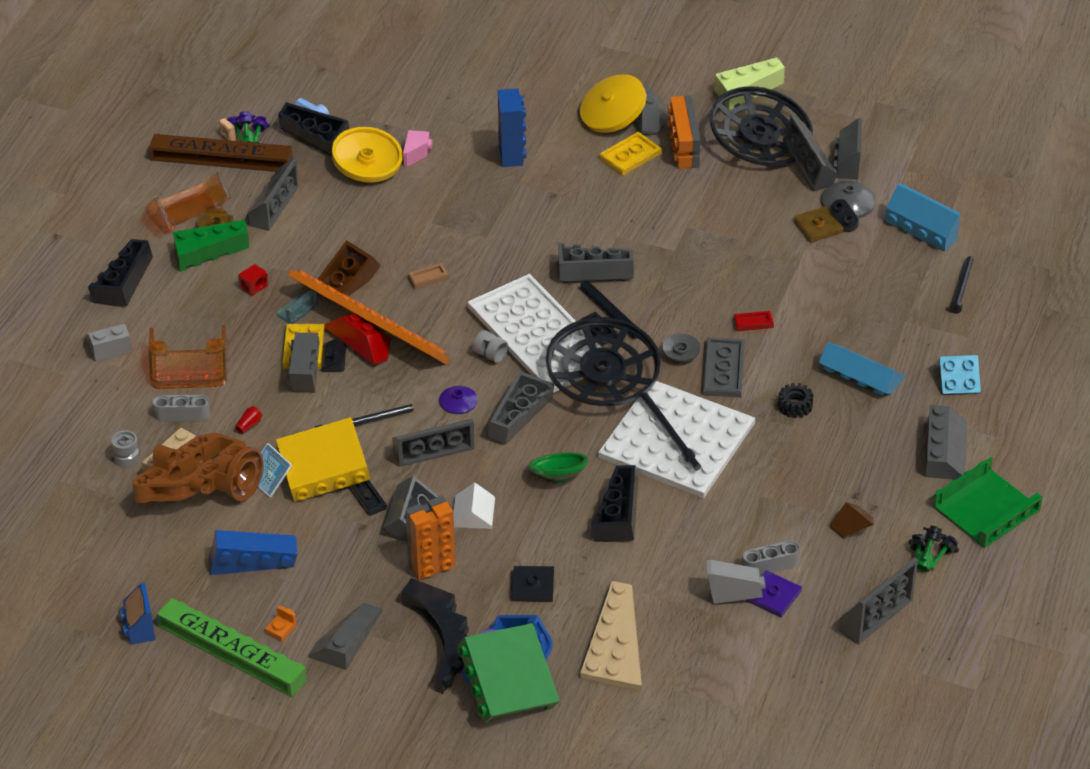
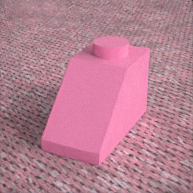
M408 131L403 152L404 166L408 167L428 156V152L432 150L433 145L429 132Z

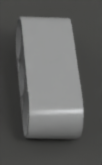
M159 395L153 399L154 415L159 421H203L210 417L209 400L204 395Z
M784 541L749 549L743 554L742 565L759 568L760 575L764 574L766 570L775 572L792 568L798 565L800 546L795 541Z

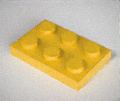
M287 324L283 369H290L289 359L292 356L291 340H294L295 332L318 333L320 344L317 369H321L325 332L324 324Z

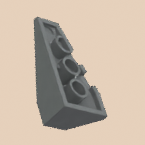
M362 603L316 642L309 654V658L347 670L382 613V608Z

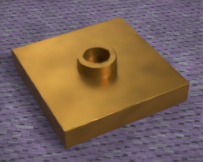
M827 206L794 216V221L810 242L843 233V226Z

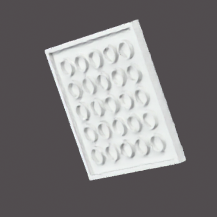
M656 381L647 393L686 446L695 453V458L700 463L701 468L695 471L691 464L684 460L681 455L682 452L641 397L635 401L600 449L598 458L619 466L636 465V470L639 474L704 498L754 426L755 417Z

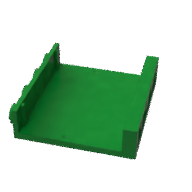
M992 457L981 461L976 467L966 471L958 479L952 480L943 489L937 490L934 494L933 502L935 510L983 548H986L1039 512L1043 499L1039 493H1035L1028 498L991 469Z

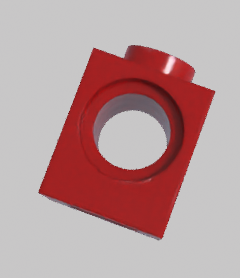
M256 264L238 274L239 288L251 297L268 287V274L266 270Z

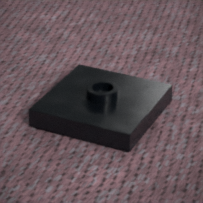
M554 566L513 567L512 601L553 602Z

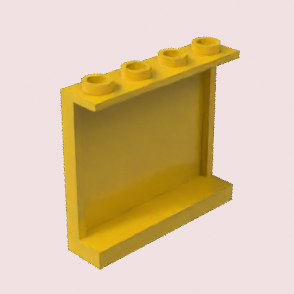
M351 417L276 439L280 454L292 464L286 476L294 502L371 480Z

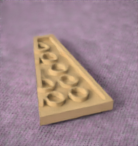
M612 581L580 673L581 679L642 691L632 585Z

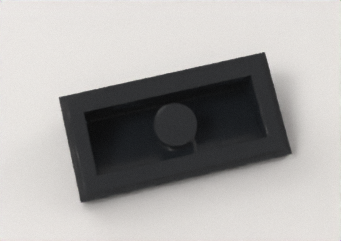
M339 337L323 344L322 372L345 371L346 344Z

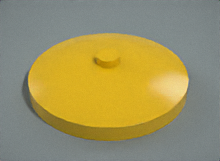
M620 74L608 77L598 82L587 92L580 106V116L585 125L594 132L610 133L620 130L632 123L642 112L647 98L646 90L639 79L634 76Z
M355 127L348 129L337 136L332 146L334 165L341 173L357 181H384L394 176L402 164L403 152L398 141L387 132L377 128Z

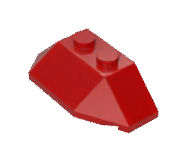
M351 314L325 324L324 327L339 337L373 365L388 360L391 338L359 315Z

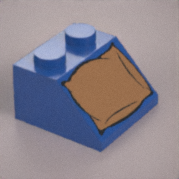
M144 582L140 583L123 600L124 609L120 610L122 622L126 621L127 623L123 625L124 635L129 637L131 645L155 640L152 614Z

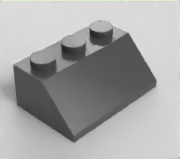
M862 118L856 119L841 129L839 138H835V148L838 149H835L834 159L837 160H834V169L837 171V178L858 180Z
M414 475L399 483L384 529L398 540L407 541L405 509L417 504L423 506L428 504V500L439 496Z

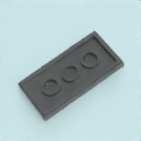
M707 337L703 395L741 397L745 340Z

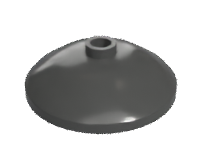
M854 181L834 183L828 186L822 194L823 207L827 206L831 211V204L837 199H843L849 204L858 219L870 214L876 202L874 193L868 187Z

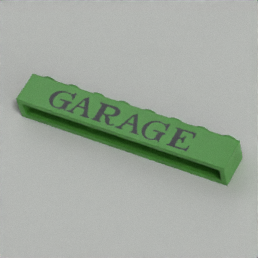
M172 598L157 613L159 628L291 698L307 681L306 668L302 664L288 659L285 655L271 650L266 645L257 643L251 637L238 633L235 629L221 624L218 620L204 615L201 611L190 608L184 602H179Z

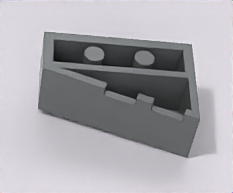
M295 332L294 340H291L292 356L289 359L288 385H291L292 392H315L320 344L318 333Z

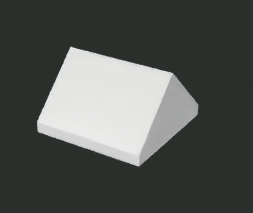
M476 483L456 494L453 512L454 527L492 529L495 496Z

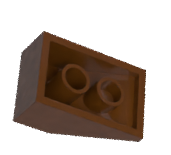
M346 240L318 277V280L349 297L370 281L381 265L373 256Z

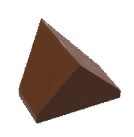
M845 502L831 522L830 528L844 539L848 534L874 525L873 517L860 506Z

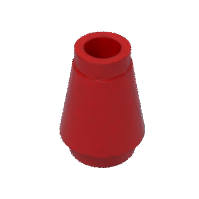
M255 406L246 408L235 425V429L239 433L244 434L261 422L263 417L261 411Z

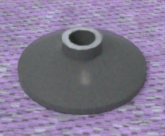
M674 334L664 340L662 350L668 358L674 361H689L699 354L700 343L691 335Z

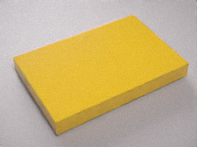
M637 132L601 152L599 159L623 176L660 155L662 148L640 132Z

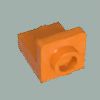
M279 605L276 608L277 616L265 628V634L283 642L297 627L296 614L291 609Z

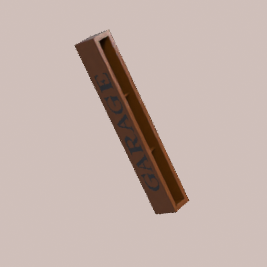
M154 134L149 146L151 161L276 172L279 167L293 159L292 146Z

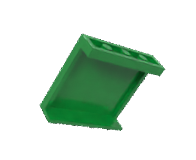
M533 623L467 636L458 644V653L463 659L464 671L471 683V693L476 698L478 714L482 717L484 724L491 718L541 707H544L545 710L553 709L560 702Z

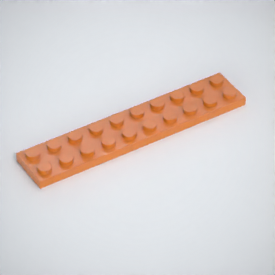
M299 269L298 272L290 270L288 276L304 286L359 315L444 364H447L450 358L444 355L445 351L435 344L383 317L374 310L365 307L363 304L340 293Z

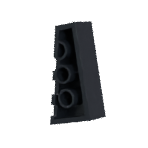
M288 102L284 104L278 113L281 129L331 157L335 139L342 132L349 129L348 120Z
M131 239L118 253L119 257L108 264L109 268L97 276L98 280L95 283H91L88 286L93 303L128 305L153 258L148 240Z
M620 465L614 469L608 484L609 488L604 493L602 505L598 508L597 517L591 525L594 542L634 540L638 493L636 465Z

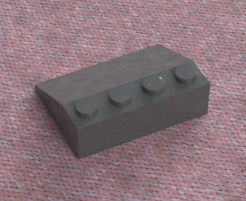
M914 557L889 579H885L879 587L872 590L863 600L858 601L849 612H845L840 618V632L859 645L913 600L918 559Z

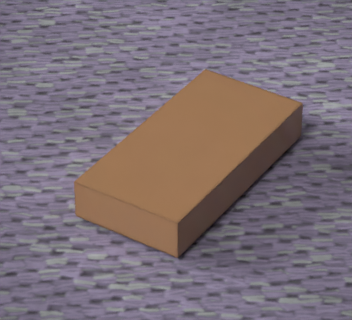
M440 263L408 273V278L413 287L418 289L449 279V273L444 265Z

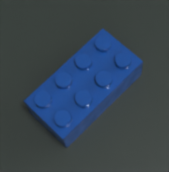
M519 88L497 90L498 140L502 167L523 166V158H526V148H523L526 145V135L523 134L526 131V122L524 120L526 109L522 107L524 106L523 95H520Z

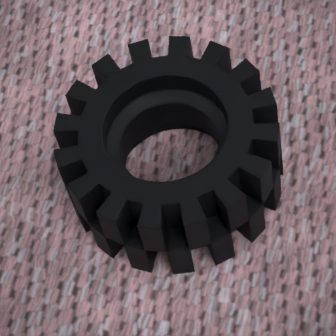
M791 383V386L785 385V388L782 387L781 391H779V410L784 415L787 413V417L794 415V418H797V415L802 418L804 414L806 416L809 415L813 408L814 394L811 392L812 390L810 388L807 389L806 385L801 387V383H798V386H795V383ZM792 399H798V400H801V401H800V402H793V401H791V400H792Z

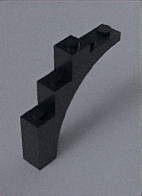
M411 578L401 592L402 605L425 618L436 630L442 641L445 653L442 665L435 677V691L444 694L446 689L452 686L456 674L460 673L465 666L463 659L458 653V644L464 637L468 636L467 617L455 613L457 608L455 594Z

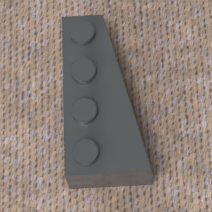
M558 242L560 281L626 280L634 278L633 251L630 249L609 247L607 250H602L599 246H591L589 249L581 248L580 244H573V247L564 246V243Z
M519 371L490 421L488 437L506 444L552 400L554 384Z

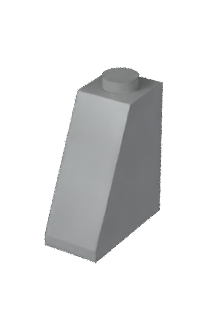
M707 560V575L714 604L763 597L762 589H765L766 585L764 576L760 577L759 568Z

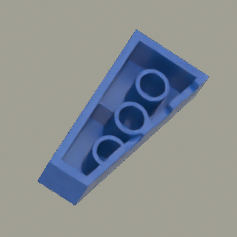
M215 530L209 556L210 575L294 567L298 554L296 536Z

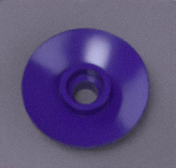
M452 386L441 393L439 403L442 409L448 413L465 414L476 407L478 397L475 391L469 387Z

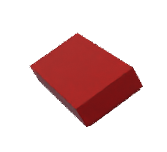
M771 311L734 314L733 317L737 331L774 328Z

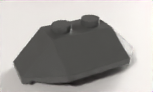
M643 85L647 95L646 103L642 112L635 119L640 133L657 135L666 125L667 118L670 116L661 97L650 87Z

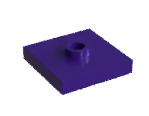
M766 570L762 575L765 578L766 588L762 589L763 597L746 599V601L782 618L802 592V586Z

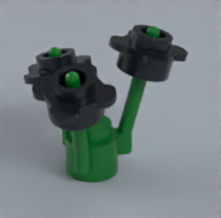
M933 525L930 528L923 527V530L926 531L925 535L913 534L912 539L908 540V544L916 551L915 558L918 559L917 569L923 572H929L930 569L934 570L936 564L945 553L952 554L959 551L957 540L950 535L942 534V529ZM934 541L940 542L939 547L941 548L935 559H933V554L930 553Z

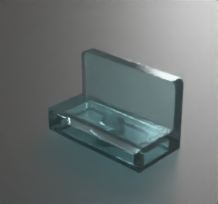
M310 289L304 295H298L276 313L277 317L289 324H295L318 306L317 292Z

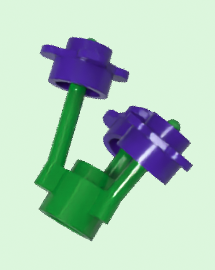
M248 111L240 112L239 116L227 119V121L235 126V132L241 142L259 143V133L270 127L266 117L257 116L255 118V114H250ZM249 124H252V128L256 131L255 135L252 131L248 130ZM244 125V132L241 135L240 130H242Z

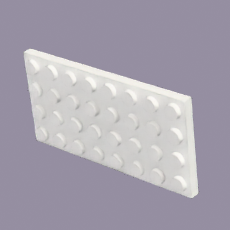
M531 274L467 302V307L495 337H500L508 342V351L532 376L553 383L546 369L548 345L557 332L576 321ZM579 330L568 335L559 344L569 350L575 343L585 339L583 331ZM595 343L597 348L601 347L598 343ZM588 345L578 349L575 354L582 357L589 351ZM554 350L551 360L552 371L563 372L564 355ZM570 359L568 365L569 372L580 371V364ZM603 365L598 366L601 369L607 368ZM581 377V378H573V380H574L575 382H578V381L584 379L583 377ZM557 379L564 387L571 385L567 379ZM555 385L553 393L559 391Z

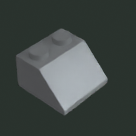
M125 324L86 334L95 362L132 352L130 335Z

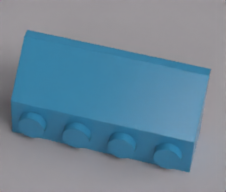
M901 183L897 185L886 207L885 222L944 252L957 241L960 220L959 212Z
M830 342L827 343L819 361L820 364L824 365L823 369L832 373L836 370L841 373L840 377L851 380V378L858 380L856 384L865 388L869 385L874 388L873 392L884 396V393L892 394L906 376Z

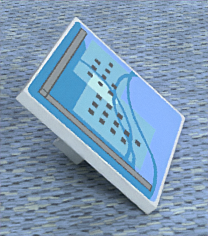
M267 443L261 452L264 466L258 487L269 497H272L291 469L292 464Z

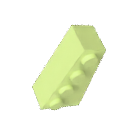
M773 58L715 74V92L720 97L725 92L738 87L757 86L773 89L784 84L785 67L778 58ZM738 96L726 101L724 104L728 110L734 108V105L745 103L744 96Z

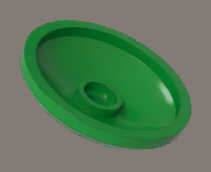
M574 452L548 454L532 460L529 463V469L532 473L544 479L564 482L567 478L575 476L587 466L588 457Z

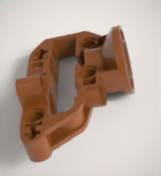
M217 432L197 436L178 449L159 444L153 451V466L133 480L134 501L137 503L180 501L199 492L208 495L217 489L226 492L231 499L242 502L253 495L260 483L264 466L263 456L258 449L246 446L244 441ZM218 455L219 457H218L217 460L214 462V460H213L212 458H214L215 456Z

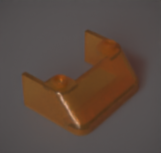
M216 172L208 181L162 200H159L158 196L155 197L145 207V210L161 231L165 230V232L175 229V225L204 214L208 210L223 209L222 205L231 196L220 172Z
M222 325V338L209 340L206 343V350L168 351V346L165 342L155 341L154 328H150L148 347L150 383L153 388L220 387L227 382L228 339L226 325Z

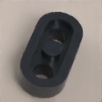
M835 200L831 204L832 214L845 231L851 232L856 230L859 226V220L855 212L845 200Z

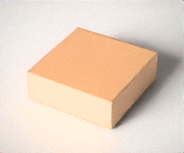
M225 118L219 120L220 134L227 140L235 141V126Z

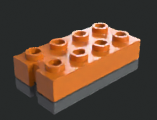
M692 96L671 97L670 104H667L668 115H670L667 118V127L671 128L669 129V138L673 139L671 140V148L674 151V162H677L678 169L699 168L701 140Z
M444 496L428 500V504L423 506L417 504L406 508L408 564L418 580L456 567L453 510Z

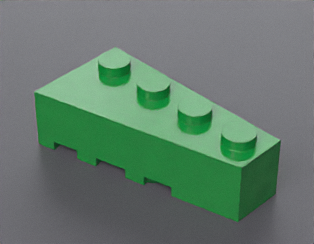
M245 220L173 232L174 247L180 272L187 270L186 267L191 265L195 267L202 265V261L219 259V256L222 254L230 255L250 248Z

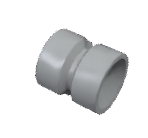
M483 330L474 340L473 351L483 357L486 356L487 359L495 363H499L507 354L509 344L506 340L495 337L494 334Z
M128 430L115 433L111 439L115 463L120 467L134 466L140 458L136 434Z

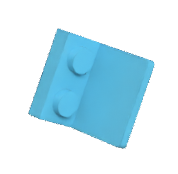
M978 355L939 357L936 364L937 369H940L943 395L981 392Z

